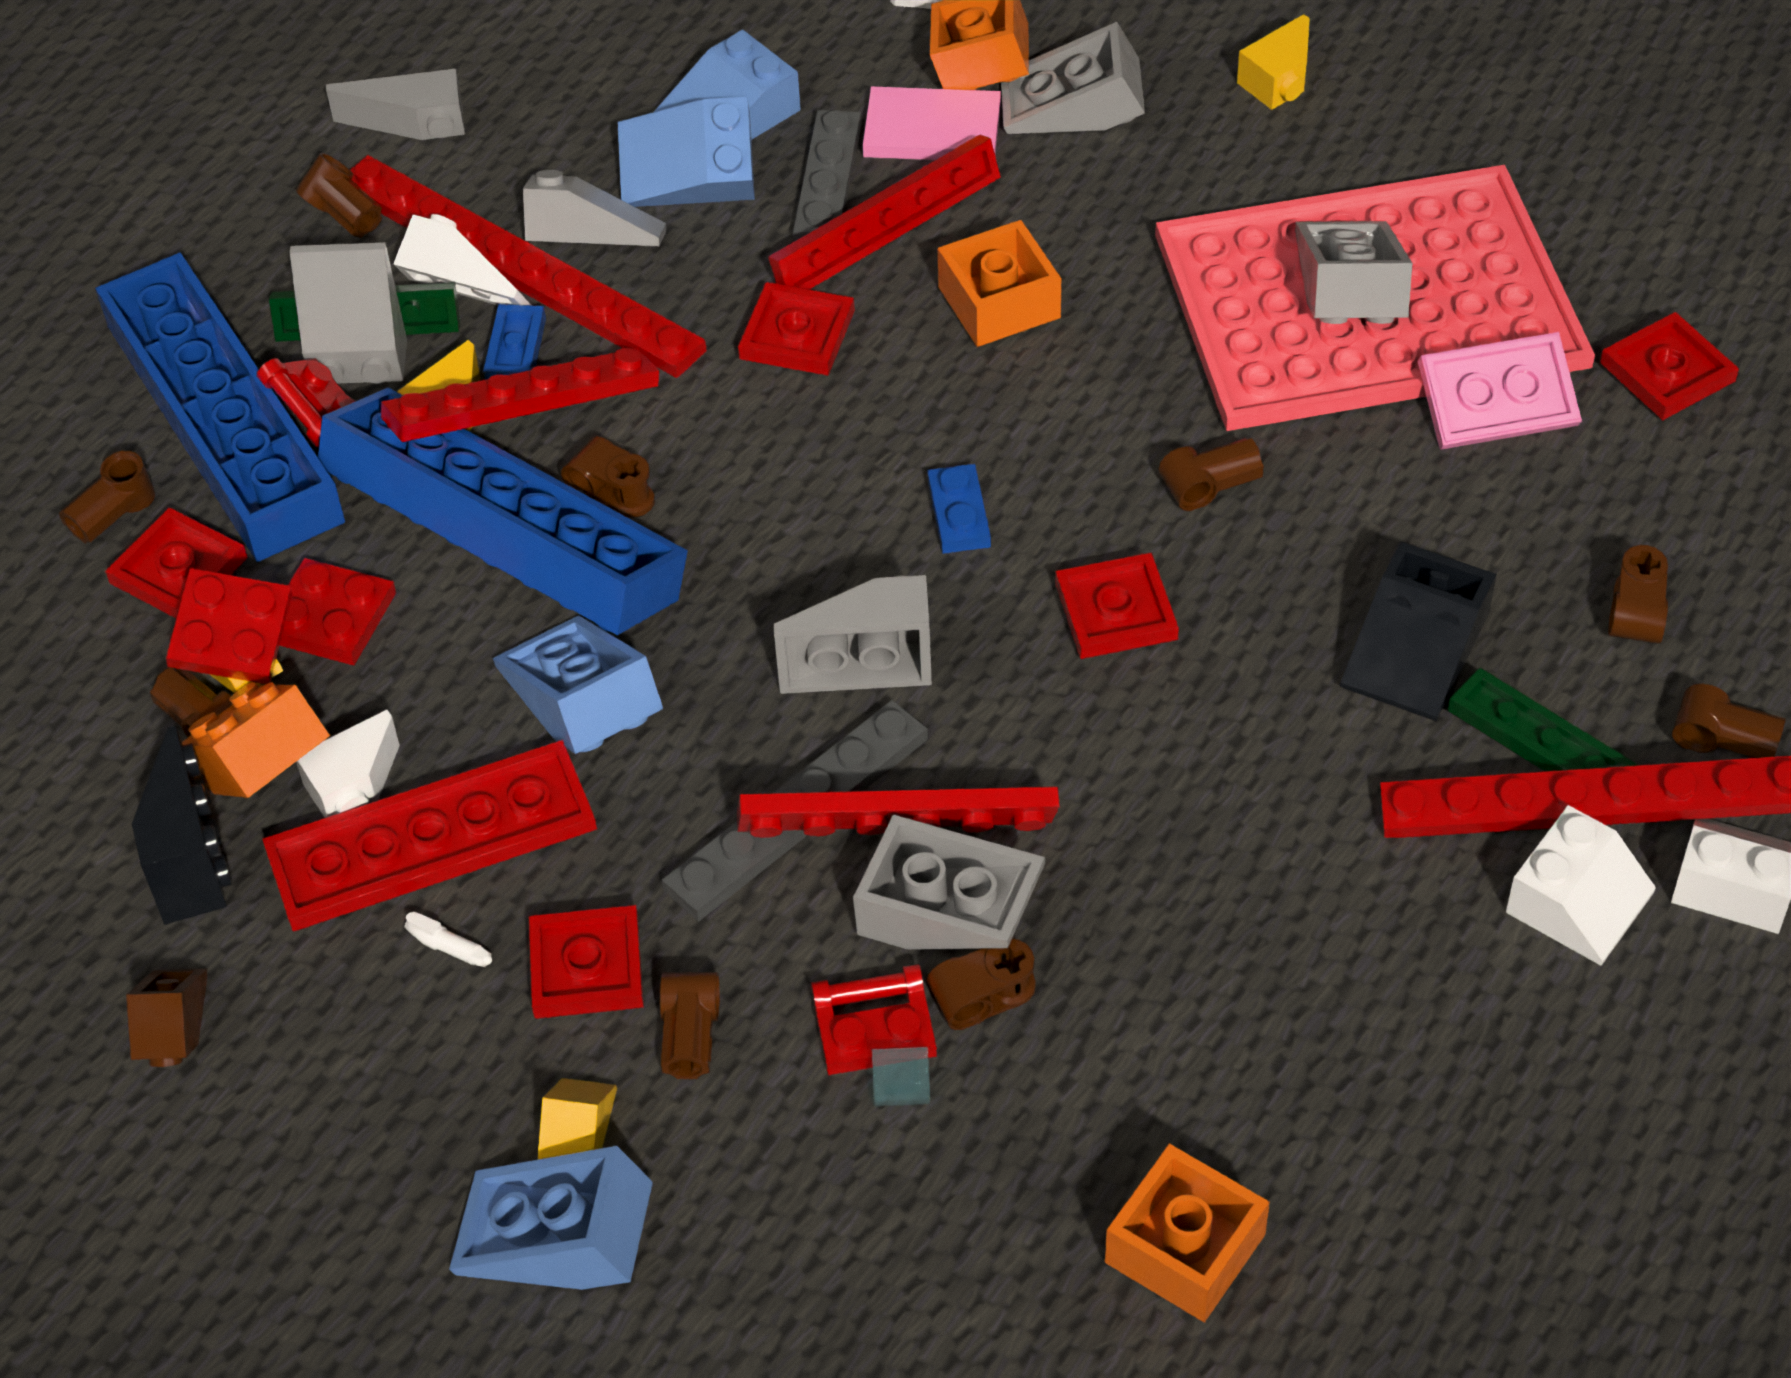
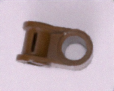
M593 437L561 469V476L566 485L625 517L645 515L655 504L654 492L647 484L650 475L647 460L640 455L633 454L614 445L603 437Z
M1636 545L1624 553L1620 576L1616 579L1613 588L1608 636L1661 643L1668 611V600L1666 599L1668 561L1663 552L1649 545Z
M1012 939L1008 948H982L962 957L948 959L933 968L927 977V982L949 1027L953 1030H964L980 1024L991 1016L1028 1002L1034 995L1036 988L1035 977L1032 973L1035 964L1034 955L1026 943L1019 939ZM1003 953H1005L1006 963L1001 961ZM1019 984L1020 991L1018 993H1016L1015 985Z

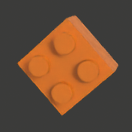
M944 0L931 4L930 57L943 89L976 90L979 87L998 82H1011L1021 76L1029 75V23L1020 0Z
M1022 220L937 248L938 288L977 347L1061 318V277Z
M253 682L235 692L229 698L232 705L218 716L215 712H212L193 723L188 729L191 736L185 739L182 744L193 743L201 770L199 775L204 774L207 786L214 795L249 798L330 735L296 685H275L273 682L266 685H257Z
M1169 1143L1107 1228L1105 1263L1205 1323L1264 1238L1270 1201Z

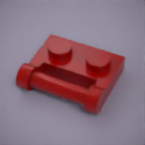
M274 358L262 365L256 375L266 388H273L303 423L308 429L306 432L307 437L316 447H319L322 416L356 402L347 396L332 378L331 371L325 365L318 362L316 358L282 363L278 358Z
M919 964L904 966L901 973L829 985L828 980L811 982L828 1075L937 1057V1047ZM907 994L908 1003L834 1016L832 1006Z

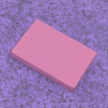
M871 86L863 140V157L936 160L980 134L991 138L994 153L996 154L1001 91Z
M1559 332L1421 355L1418 360L1440 450L1578 426L1582 422Z

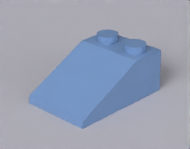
M742 29L708 49L654 112L701 99L748 96L751 138L754 139L801 110L798 72Z
M748 96L701 99L618 122L622 201L634 207L755 200Z
M579 615L493 658L496 668L552 738L556 741L563 740L565 747L575 754L598 748L603 744L604 739L623 729H633L644 724L648 716L663 709L646 656Z
M618 1146L477 1170L473 1178L449 1270L457 1276L580 1290L629 1283L632 1278L653 1182Z

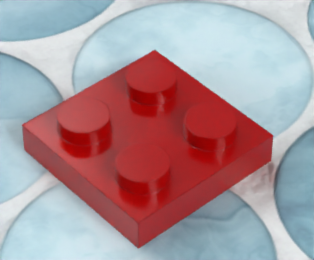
M766 282L739 343V359L829 376L855 312L854 298Z
M1676 312L1603 349L1600 363L1662 421L1736 382L1739 370L1733 362Z
M169 507L105 572L111 585L177 618L190 568L231 575L248 557L243 544Z
M1152 552L1055 571V585L1080 659L1178 640L1179 627Z
M304 558L288 586H291L292 597L280 646L354 666L396 594L394 581Z
M190 568L166 656L167 667L261 684L270 683L292 597L291 586Z
M636 905L529 916L532 1010L535 1019L644 1008L639 919Z

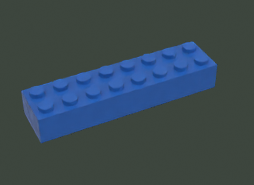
M181 252L95 288L109 330L256 562L345 523L334 481L273 390L266 388L256 375L259 369Z
M385 388L322 416L318 459L328 473L336 476L339 481L350 484L371 496L376 502L385 504L407 516L412 522L422 525L444 537L449 543L460 546L478 556L486 564L497 567L517 578L525 586L534 588L556 600L564 608L573 610L598 624L603 630L619 635L679 600L688 550L465 429L401 442L381 419V402L403 396L396 391Z

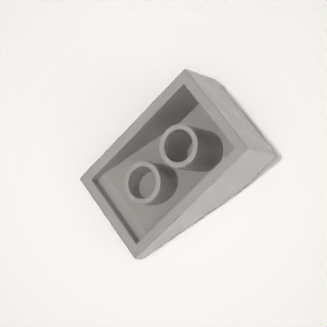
M1118 22L1029 60V75L1021 76L1011 82H1001L1003 126L1007 134L1107 130L1119 124L1128 123L1135 117L1145 114L1140 60Z
M1387 221L1295 223L1306 301L1314 318H1319L1320 321L1328 324H1342L1347 322L1348 318H1366L1367 321L1378 324L1391 323L1394 321V318H1408L1413 263Z
M386 243L290 246V259L304 360L316 358L318 362L325 365L331 371L332 378L337 384L363 382L379 384L403 381L407 337Z
M898 575L874 578L774 623L780 694L932 685L926 575Z
M893 815L853 896L857 935L907 950L1008 948L1043 870L1045 857Z

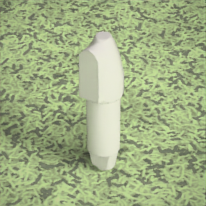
M410 912L406 915L405 928L423 945L433 950H441L471 965L486 967L491 964V953L481 947V945L448 931L440 922L422 914Z

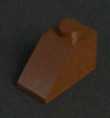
M207 968L153 970L126 994L131 1060L149 1059V1065L153 1067L174 1066L182 1063L183 1058H187L198 1046L208 976Z

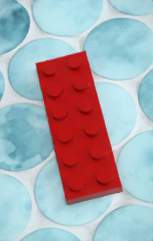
M563 740L263 838L262 841L292 931L294 932L597 830L594 814Z

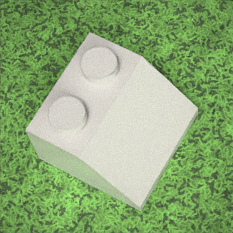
M1568 805L1514 876L1506 913L1602 966L1653 895L1656 887L1616 830Z
M1695 819L1671 903L1779 934L1791 900V842L1711 819Z

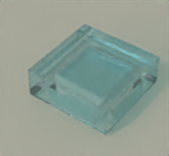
M928 1047L872 1049L874 1107L930 1104Z

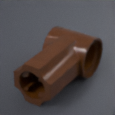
M320 153L296 188V192L315 208L329 213L352 236L362 238L365 234L376 229L381 222L382 207L351 180L354 175L344 164L328 154Z
M1244 438L1198 453L1193 447L1177 448L1163 458L1158 470L1180 508L1184 511H1192L1207 506L1213 501L1219 491L1262 478L1264 465L1261 461L1259 448L1252 438Z
M119 451L108 456L102 462L100 468L101 477L59 512L63 524L68 527L75 537L85 544L87 542L91 543L126 512L134 513L141 511L153 502L155 490L143 460L137 453Z
M169 667L157 676L156 683L150 691L153 703L182 727L187 738L191 736V733L188 731L189 727L197 720L212 712H215L218 716L232 705L229 700L231 695L227 692L222 691L218 695L215 694L193 674L182 669Z
M1703 683L1694 684L1684 692L1673 727L1672 737L1682 748L1699 753H1708L1720 747L1755 758L1775 757L1786 718L1730 703L1727 693L1716 686Z
M662 972L660 985L661 1019L664 1021L661 1053L662 1073L672 1075L676 1079H698L701 1075L710 1073L713 1021H718L720 983L718 972Z

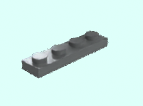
M817 110L793 230L794 241L845 213L861 128V112Z

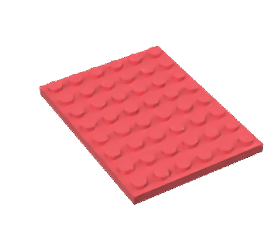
M1505 165L1156 222L1155 237L1226 431L1426 397L1418 360L1421 355L1559 332L1569 372L1593 367L1595 354ZM1387 221L1413 263L1408 318H1394L1393 322L1386 324L1372 323L1367 321L1366 318H1348L1347 322L1342 324H1328L1320 321L1319 318H1314L1306 301L1295 223Z

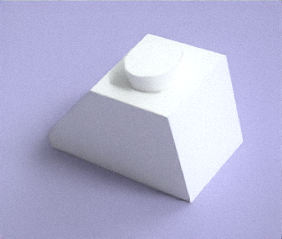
M385 710L321 742L296 761L303 785L324 818L378 801L400 746L391 714L388 710Z

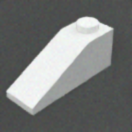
M432 214L430 219L412 215L393 263L409 280L422 284L455 282L457 294L494 305L532 306L456 229L457 224L454 221L437 214Z

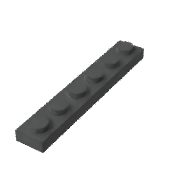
M891 700L772 794L864 791L928 740V728ZM736 821L663 878V891L699 922L807 835L804 834L803 830L782 831V834L775 837L759 838L752 836L750 831L738 832Z

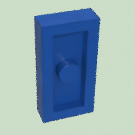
M498 304L483 369L485 380L494 375H510L529 371L536 367L546 322L544 306Z
M975 464L927 470L928 485L942 553L991 547V535Z

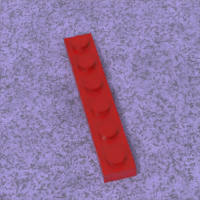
M981 134L768 256L776 284L810 290L1001 178L991 138Z
M621 348L614 353L579 357L574 361L552 366H536L529 371L510 375H494L489 379L467 384H451L443 389L420 394L408 393L401 396V398L382 401L381 419L401 442L658 387L659 369L638 348Z
M1058 787L740 794L737 807L738 832L750 831L752 836L759 838L775 837L782 834V831L803 830L804 834L808 836H827L833 834L835 829H856L859 834L877 835L885 833L892 816L897 815L940 828L944 826H962V830L966 832H984L992 829L994 825H1014V828L1020 831H1034L1044 828L1046 823H1052L1060 807Z

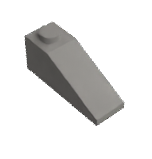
M456 69L326 84L333 122L419 140L465 135L462 98Z
M542 170L537 172L536 175L530 177L523 188L525 241L659 246L666 234L665 222L578 177L563 176V172L558 170Z

